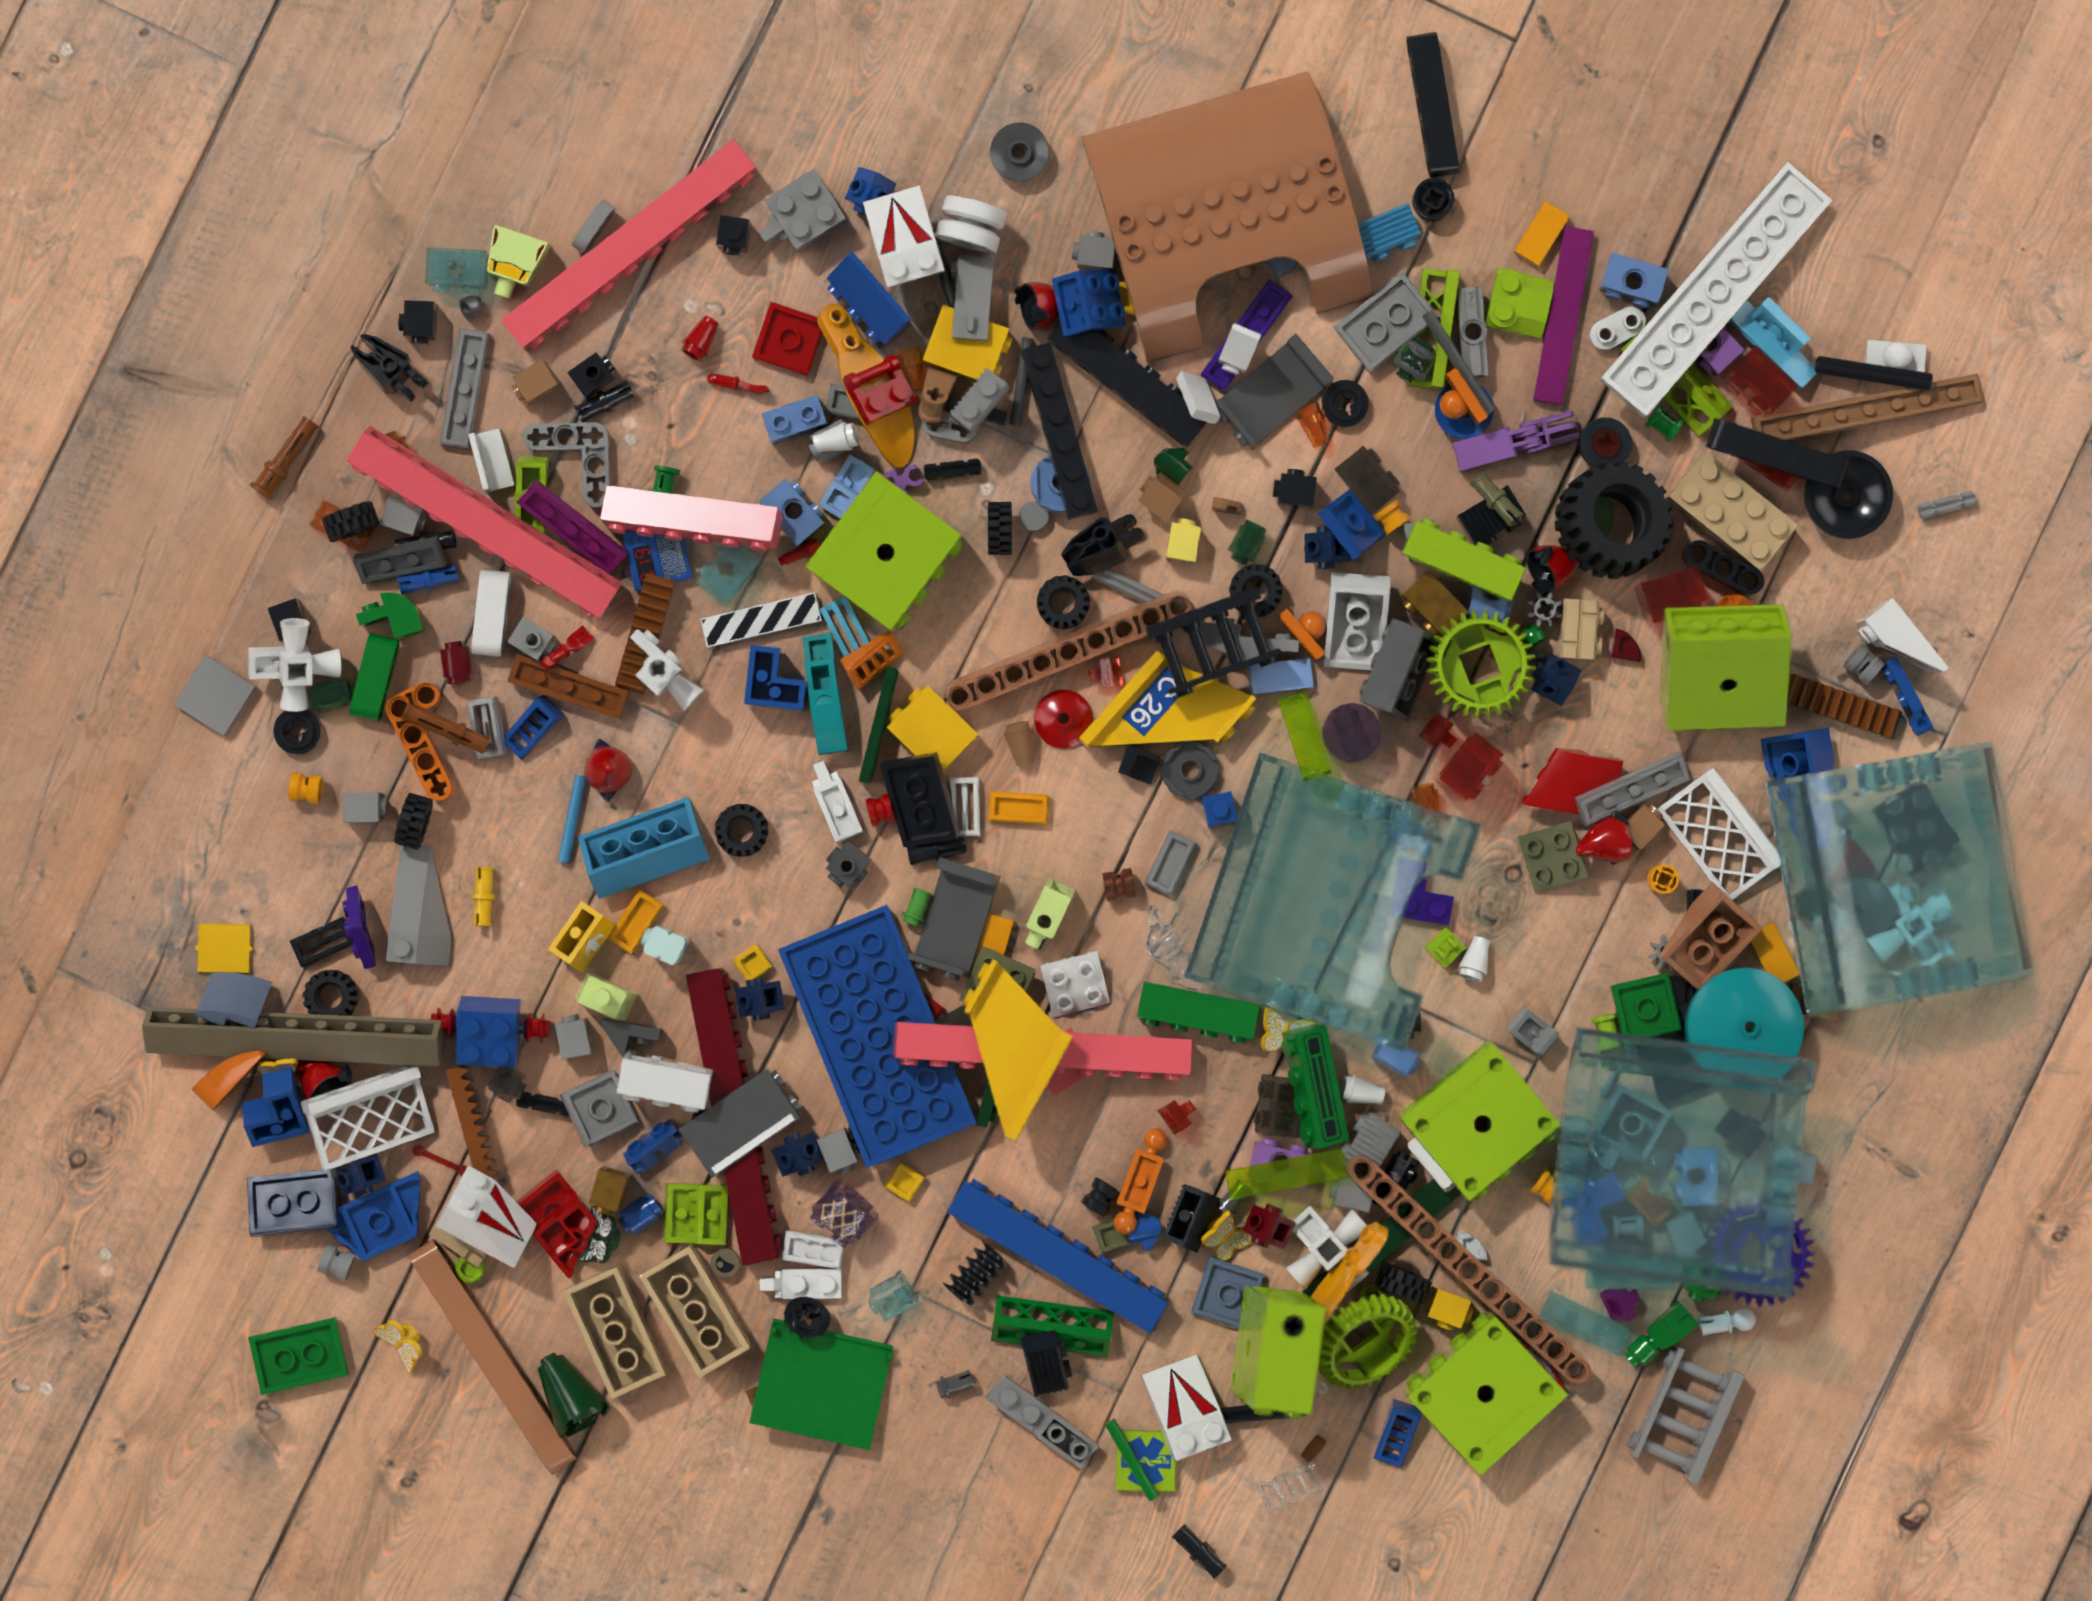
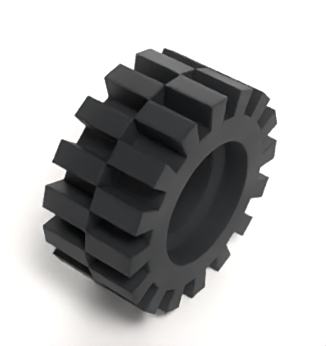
M372 501L361 502L342 508V510H337L321 519L330 542L354 537V535L362 534L380 525Z
M988 502V555H1012V502Z
M1251 564L1241 568L1234 575L1229 592L1231 596L1244 591L1246 584L1254 579L1263 581L1267 586V596L1263 601L1256 602L1257 606L1254 608L1258 617H1264L1273 612L1282 599L1283 585L1279 575L1272 568H1268L1263 564Z
M1068 575L1055 576L1047 580L1040 588L1037 596V608L1041 618L1048 625L1057 629H1069L1077 626L1086 617L1090 606L1089 593L1084 584ZM1068 591L1073 595L1075 606L1069 613H1058L1052 607V598L1057 592Z
M408 793L405 804L402 806L399 822L397 823L395 844L419 850L427 831V825H429L433 799Z
M736 804L727 807L720 813L718 820H716L714 830L717 842L722 849L733 856L739 857L750 856L761 850L769 834L768 822L763 813L756 807L748 804ZM737 819H746L753 826V834L745 842H738L731 836V825Z
M339 970L318 972L304 986L306 987L302 995L305 1000L303 1002L304 1007H307L308 1014L349 1016L354 1012V1008L358 1004L357 996H359V992L356 990V983L350 979L348 974H344ZM326 985H334L341 991V1002L334 1008H328L320 1001V992Z
M1383 1262L1375 1285L1409 1300L1424 1304L1432 1281L1403 1268Z

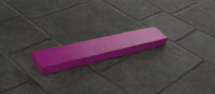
M1569 226L1564 227L1534 389V401L1563 405L1594 231Z

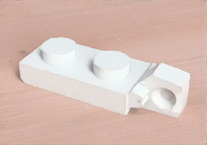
M824 760L815 763L813 767L818 779L812 781L813 790L835 842L838 843L862 833L863 830L837 771L830 774Z
M783 1268L782 1270L775 1271V1277L760 1278V1291H775V1298L795 1299L798 1297H811L814 1299L842 1298V1268Z

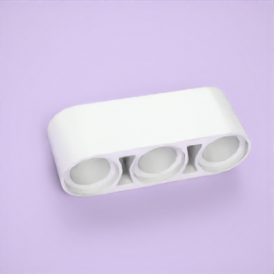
M485 569L480 571L472 636V654L502 657L511 589V572Z

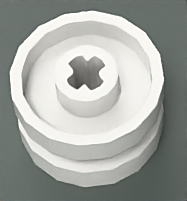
M946 195L942 212L954 220L944 219L938 221L935 237L946 243L968 250L996 254L1000 238L989 230L1003 229L1007 212L978 200Z

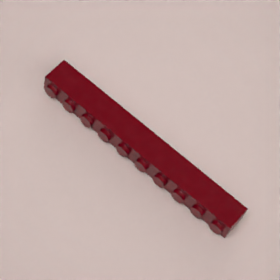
M722 967L685 975L703 1067L713 1070L709 1090L711 1107L744 1085V1077H749L746 1060H740L738 1048H743L740 1030L735 1031L733 1019H737L735 1003L728 1000L727 990H732L729 973H723ZM763 1146L755 1148L724 1170L742 1265L777 1259L779 1257L778 1251H783L780 1233L774 1234L772 1222H777L774 1204L769 1205L767 1193H771L769 1176H763L761 1164H766Z

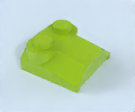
M1497 268L1485 319L1486 327L1542 339L1552 299L1554 281L1519 273L1513 269Z

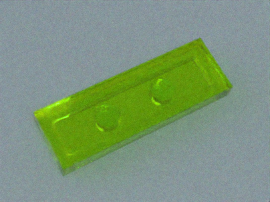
M1306 691L1278 699L1279 708L1303 782L1331 774L1330 765Z

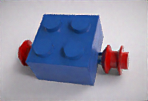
M461 996L457 1014L453 1008H451L449 1014H442L440 1008L437 1009V1013L431 1014V1020H441L442 1032H447L449 1038H452L457 1031L456 1064L516 1068L520 1054V1034H523L527 1042H530L532 1037H539L541 1043H543L544 1037L549 1038L550 1020H545V1014H542L540 1019H534L532 1014L529 1013L524 1019V1023L520 1021L521 999Z

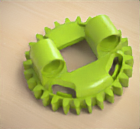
M1472 610L1471 619L1468 620L1465 614L1461 613L1460 623L1451 618L1449 622L1452 628L1449 630L1447 627L1441 626L1440 629L1444 636L1434 635L1433 639L1439 644L1437 647L1429 646L1428 648L1431 652L1435 653V657L1426 658L1427 662L1434 664V668L1427 670L1426 673L1435 674L1436 677L1429 684L1439 685L1440 688L1435 692L1436 696L1443 693L1446 695L1442 702L1443 705L1450 701L1454 702L1453 712L1460 706L1463 707L1464 717L1467 716L1470 710H1473L1475 719L1479 718L1480 711H1484L1488 719L1491 717L1492 709L1500 716L1502 715L1501 706L1503 705L1508 710H1512L1513 707L1510 700L1513 699L1520 703L1522 699L1517 693L1519 691L1528 693L1529 690L1523 684L1524 682H1533L1534 680L1527 676V672L1536 670V667L1528 665V661L1536 658L1535 655L1526 653V650L1533 645L1532 643L1523 644L1522 642L1527 633L1517 635L1516 631L1520 625L1516 624L1510 628L1508 626L1510 617H1506L1502 622L1498 621L1499 612H1495L1492 619L1488 618V610L1483 611L1481 618H1478L1476 610ZM1484 624H1488L1490 628L1496 629L1501 633L1505 631L1508 635L1500 636L1493 631H1489L1485 628ZM1451 639V645L1448 648L1445 658L1442 660L1448 644L1450 643L1449 640ZM1489 644L1500 675L1470 685L1459 656ZM1521 669V673L1517 674L1515 682L1512 685V691L1509 692V684L1513 679L1514 673L1516 672V670ZM1455 693H1459L1464 697L1470 698L1474 700L1475 703H1472V701L1466 700L1461 696L1456 695Z
M1372 1285L1363 1288L1357 1297V1302L1351 1301L1350 1305L1345 1308L1341 1307L1340 1311L1336 1315H1331V1320L1324 1324L1318 1370L1331 1385L1335 1384L1338 1388L1346 1387L1348 1390H1351L1353 1386L1361 1389L1363 1384L1371 1387L1372 1381L1377 1380L1381 1382V1377L1384 1375L1391 1376V1370L1394 1368L1400 1369V1361H1407L1405 1354L1413 1351L1411 1344L1417 1341L1414 1336L1418 1332L1416 1329L1417 1323L1412 1312L1401 1299L1397 1301L1394 1296L1387 1298L1377 1286ZM1370 1320L1377 1331L1350 1349L1344 1337L1361 1323ZM1397 1324L1401 1329V1333L1397 1332L1393 1343L1395 1346L1393 1347L1388 1342L1392 1327ZM1358 1362L1361 1371L1359 1369H1346V1373H1344L1338 1365L1341 1363Z

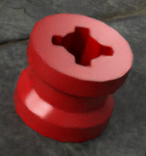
M888 793L883 794L879 799H865L872 827L878 826L883 821L895 822Z

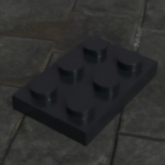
M937 752L887 760L880 764L903 847L953 840L961 835Z

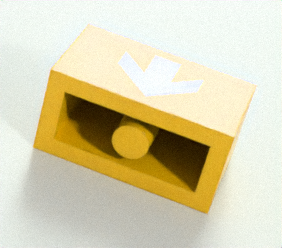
M581 901L548 950L583 973L616 924Z

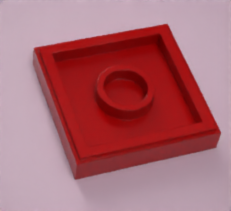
M770 302L752 358L808 377L823 334L818 325V317Z

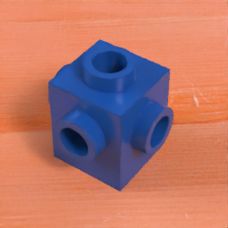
M858 167L844 199L854 204L853 210L867 216L863 202L892 194L897 183L878 172Z

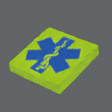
M1122 1430L1156 1491H1175L1176 1461L1171 1458L1162 1431ZM1117 1447L1116 1490L1143 1491Z

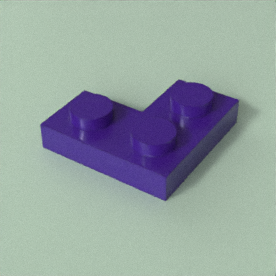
M1400 858L1390 916L1449 926L1454 896L1425 892L1430 862Z
M358 886L346 888L347 900L342 902L345 916L349 920L344 922L347 938H353L352 948L356 959L361 958L364 969L376 967L375 948L367 928L365 904Z

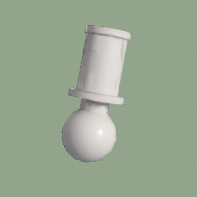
M1748 1308L1738 1309L1733 1316H1730L1727 1310L1724 1314L1699 1317L1702 1336L1721 1332L1732 1334L1733 1327L1740 1331H1748L1756 1323L1755 1314Z

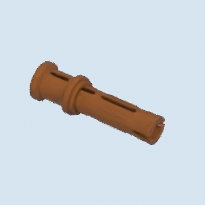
M303 416L274 459L264 463L265 469L257 480L251 482L249 486L269 500H272V493L282 480L287 479L288 473L286 471L319 426ZM302 433L303 435H302V437L300 438V440L298 441V443L295 445V447H294L293 450L290 452V454L287 455V452L289 451V449L291 448V446L294 444V442L296 441V439H297V438L299 437V435ZM285 459L283 464L279 467L278 465L281 462V460ZM273 475V478L270 480L268 485L264 487V484L267 482L269 477Z

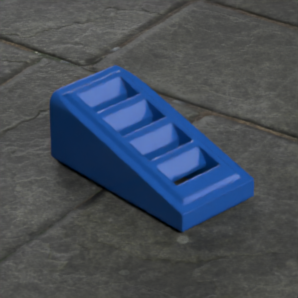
M542 695L536 698L504 735L506 746L523 760L560 721L564 713L546 696ZM538 709H540L550 719L548 720ZM532 716L543 726L541 729L530 719ZM523 725L535 735L533 738L521 728ZM515 734H518L527 743L525 747L513 737Z
M1393 1399L1373 1456L1374 1459L1402 1468L1421 1418V1411L1416 1406ZM1397 1414L1402 1415V1416H1405V1417H1408V1418H1411V1419L1408 1420V1419L1402 1418V1417H1400V1416H1397ZM1397 1424L1406 1427L1407 1431L1405 1432L1392 1426ZM1391 1435L1403 1439V1443L1388 1439V1437ZM1387 1446L1399 1450V1455L1385 1451L1384 1447Z

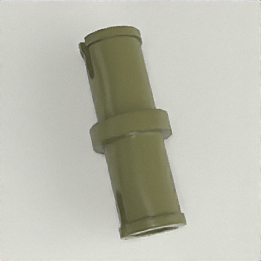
M1485 472L1479 473L1477 476L1484 486L1476 478L1471 481L1470 485L1486 500V506L1490 510L1494 509L1507 525L1512 527L1516 522L1509 513L1518 521L1523 517V513L1507 498V492L1504 489L1500 490Z

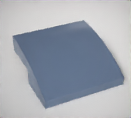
M212 973L195 1016L222 1026L227 1018L255 1028L272 982L239 973Z

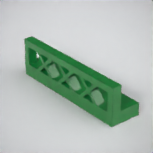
M997 1295L991 1341L1022 1345L1021 1337L1056 1330L1057 1338H1064L1067 1352L1108 1357L1114 1312ZM1002 1306L1013 1307L1019 1312L1013 1317L1000 1315ZM1035 1311H1042L1048 1318L1043 1321L1035 1320L1030 1314ZM1064 1315H1070L1077 1322L1068 1325L1064 1324L1059 1318ZM1093 1319L1107 1321L1106 1330L1093 1328L1088 1322Z

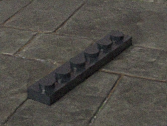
M1051 342L1022 349L1021 354L1067 519L1072 520L1098 512Z

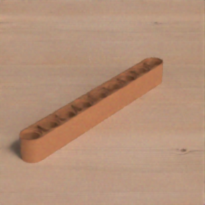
M1175 590L1163 594L1158 598L1141 603L957 678L946 687L947 702L954 710L961 711L1147 636L1144 627L1191 611L1192 603L1182 591ZM1176 599L1185 601V607L1180 612L1170 610L1171 603ZM1153 610L1158 612V618L1155 622L1149 624L1143 621V615L1147 611ZM1123 621L1130 623L1131 627L1128 633L1121 635L1115 632L1118 623ZM1093 633H1101L1103 635V641L1096 646L1090 645L1088 638ZM1066 644L1076 646V652L1070 657H1065L1060 653L1062 647ZM1039 655H1045L1049 658L1048 664L1043 668H1037L1033 665L1034 659ZM1012 666L1021 668V675L1016 679H1009L1006 676L1008 668ZM986 677L992 678L995 681L993 687L989 690H982L978 686L980 680ZM964 689L967 692L964 700L955 701L951 698L954 690Z
M432 1239L409 1254V1259L549 1473L553 1475L576 1460L577 1455L565 1435L562 1439L559 1438L550 1412L466 1284L458 1278L454 1266L438 1242Z

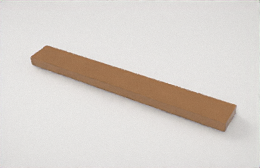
M1977 373L1932 382L1930 390L1905 387L1751 418V423L1754 430L1792 441L1981 404L1984 401Z

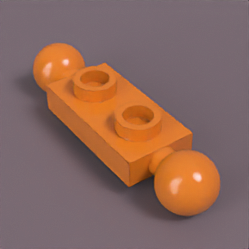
M1154 1128L1145 1134L1144 1143L1147 1147L1146 1151L1136 1149L1116 1205L1124 1207V1210L1115 1216L1113 1225L1115 1230L1122 1235L1131 1234L1136 1229L1137 1220L1134 1216L1135 1212L1145 1214L1165 1158L1157 1156V1153L1166 1147L1168 1141L1166 1133L1161 1129Z

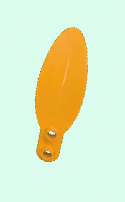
M829 304L824 307L819 313L817 321L833 353L838 358V370L842 383L845 375L852 372L857 374L883 362L884 359L862 340L847 311L842 306ZM832 314L837 316L839 321L834 320ZM846 340L851 341L853 346H849ZM888 373L861 384V389L864 393L891 381ZM845 388L852 406L882 456L894 468L906 466L910 461L914 447V425L910 406L869 425H865Z
M1377 1222L1366 1225L1361 1231L1360 1239L1355 1246L1347 1250L1343 1259L1327 1274L1312 1294L1311 1298L1326 1307L1324 1324L1346 1294L1354 1278L1360 1276L1383 1247L1388 1236V1229Z

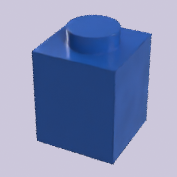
M1231 791L1201 798L1207 827L1237 820Z

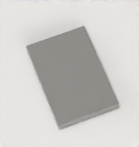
M1401 272L1335 325L1334 329L1371 374L1400 351L1406 341L1415 339L1428 328L1422 317L1424 314L1432 310L1437 319L1440 317L1405 273Z

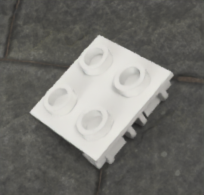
M1090 951L1087 954L1075 957L1071 956L1068 959L1063 958V960L1040 966L1053 1018L1110 1003L1097 951Z

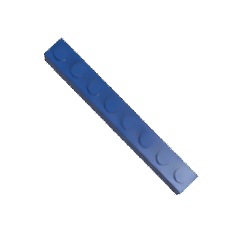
M973 1178L971 1183L967 1180L964 1181L947 1210L949 1214L1148 1333H1151L1168 1305V1300L1164 1299L1165 1292L1153 1285H1150L1149 1288L1144 1287L1138 1283L1141 1278L1126 1269L1124 1273L1114 1269L1115 1263L1100 1254L1096 1258L1089 1254L1090 1248L1076 1239H1074L1073 1243L1062 1238L1064 1235L1063 1231L1051 1224L1047 1228L1037 1223L1039 1217L1026 1209L1021 1213L1012 1208L1014 1202L1001 1194H998L997 1197L990 1195L986 1192L989 1187Z

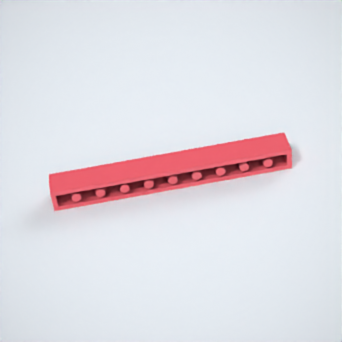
M733 139L501 321L525 351L529 348L532 351L537 349L546 341L545 336L552 330L559 332L569 324L568 318L575 312L582 314L593 305L591 302L593 298L599 294L605 296L616 287L615 281L622 276L628 278L639 269L637 264L646 257L648 260L656 257L663 250L660 246L669 239L671 242H674L683 236L686 232L684 228L691 222L698 224L709 215L707 211L715 204L721 206L732 197L730 192L740 185L741 188H744L756 178L754 176V173L757 172L755 165Z
M370 425L363 432L347 459V462L352 464V469L357 473L365 476L367 474L377 480V484L387 491L394 490L399 493L407 504L413 507L420 506L428 511L429 517L440 523L444 521L449 524L459 536L463 538L470 537L479 543L478 546L483 551L499 555L504 559L503 561L506 565L515 570L520 568L529 574V578L533 582L549 586L555 590L554 593L559 598L565 601H573L580 606L579 608L583 613L591 617L597 616L601 618L622 584L617 578Z
M895 1022L893 1058H900V1064L918 1065V1060H930V1066L947 1067L948 1061L959 1062V1068L977 1069V1063H983L972 1026ZM1066 1032L1073 1036V1039L1054 1073L1065 1074V1068L1077 1069V1075L1094 1076L1095 1070H1106V1076L1124 1077V1072H1135V1078L1153 1079V1073L1165 1074L1164 1080L1182 1081V1075H1190L1192 1039Z

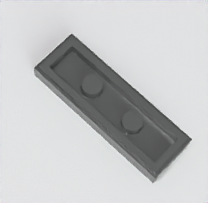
M438 536L357 553L353 557L362 584L441 568L447 564Z

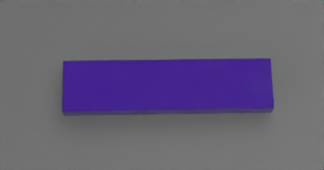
M1268 279L1237 322V325L1261 334L1258 341L1259 344L1293 295ZM1227 338L1200 374L1223 392H1225L1236 376L1223 370V364L1218 362Z

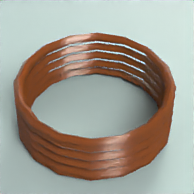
M1320 1435L1314 1437L1302 1452L1301 1457L1310 1463L1323 1449L1326 1440Z

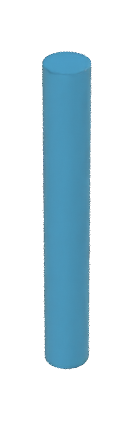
M575 774L558 857L560 862H570L586 783L585 776Z

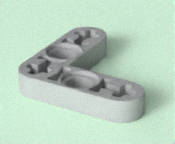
M596 422L550 423L528 426L523 432V442L532 451L582 450L584 500L592 508H602L604 497L600 498L599 503H595L594 499L589 497V493L594 492V482L588 483V478L601 479L605 477V483L599 482V490L601 492H606V487L611 486L610 445L607 429L602 424ZM578 428H583V434H592L593 429L597 428L598 432L603 434V438L598 439V444H593L591 439H582L584 445H578L580 440ZM548 429H554L552 434L554 446H549V440H540L538 446H535L534 442L529 440V436L534 435V430H539L541 435H550ZM563 429H570L574 433V440L569 445H562L558 441V434ZM595 457H599L604 461V469L598 474H593L588 470V462Z

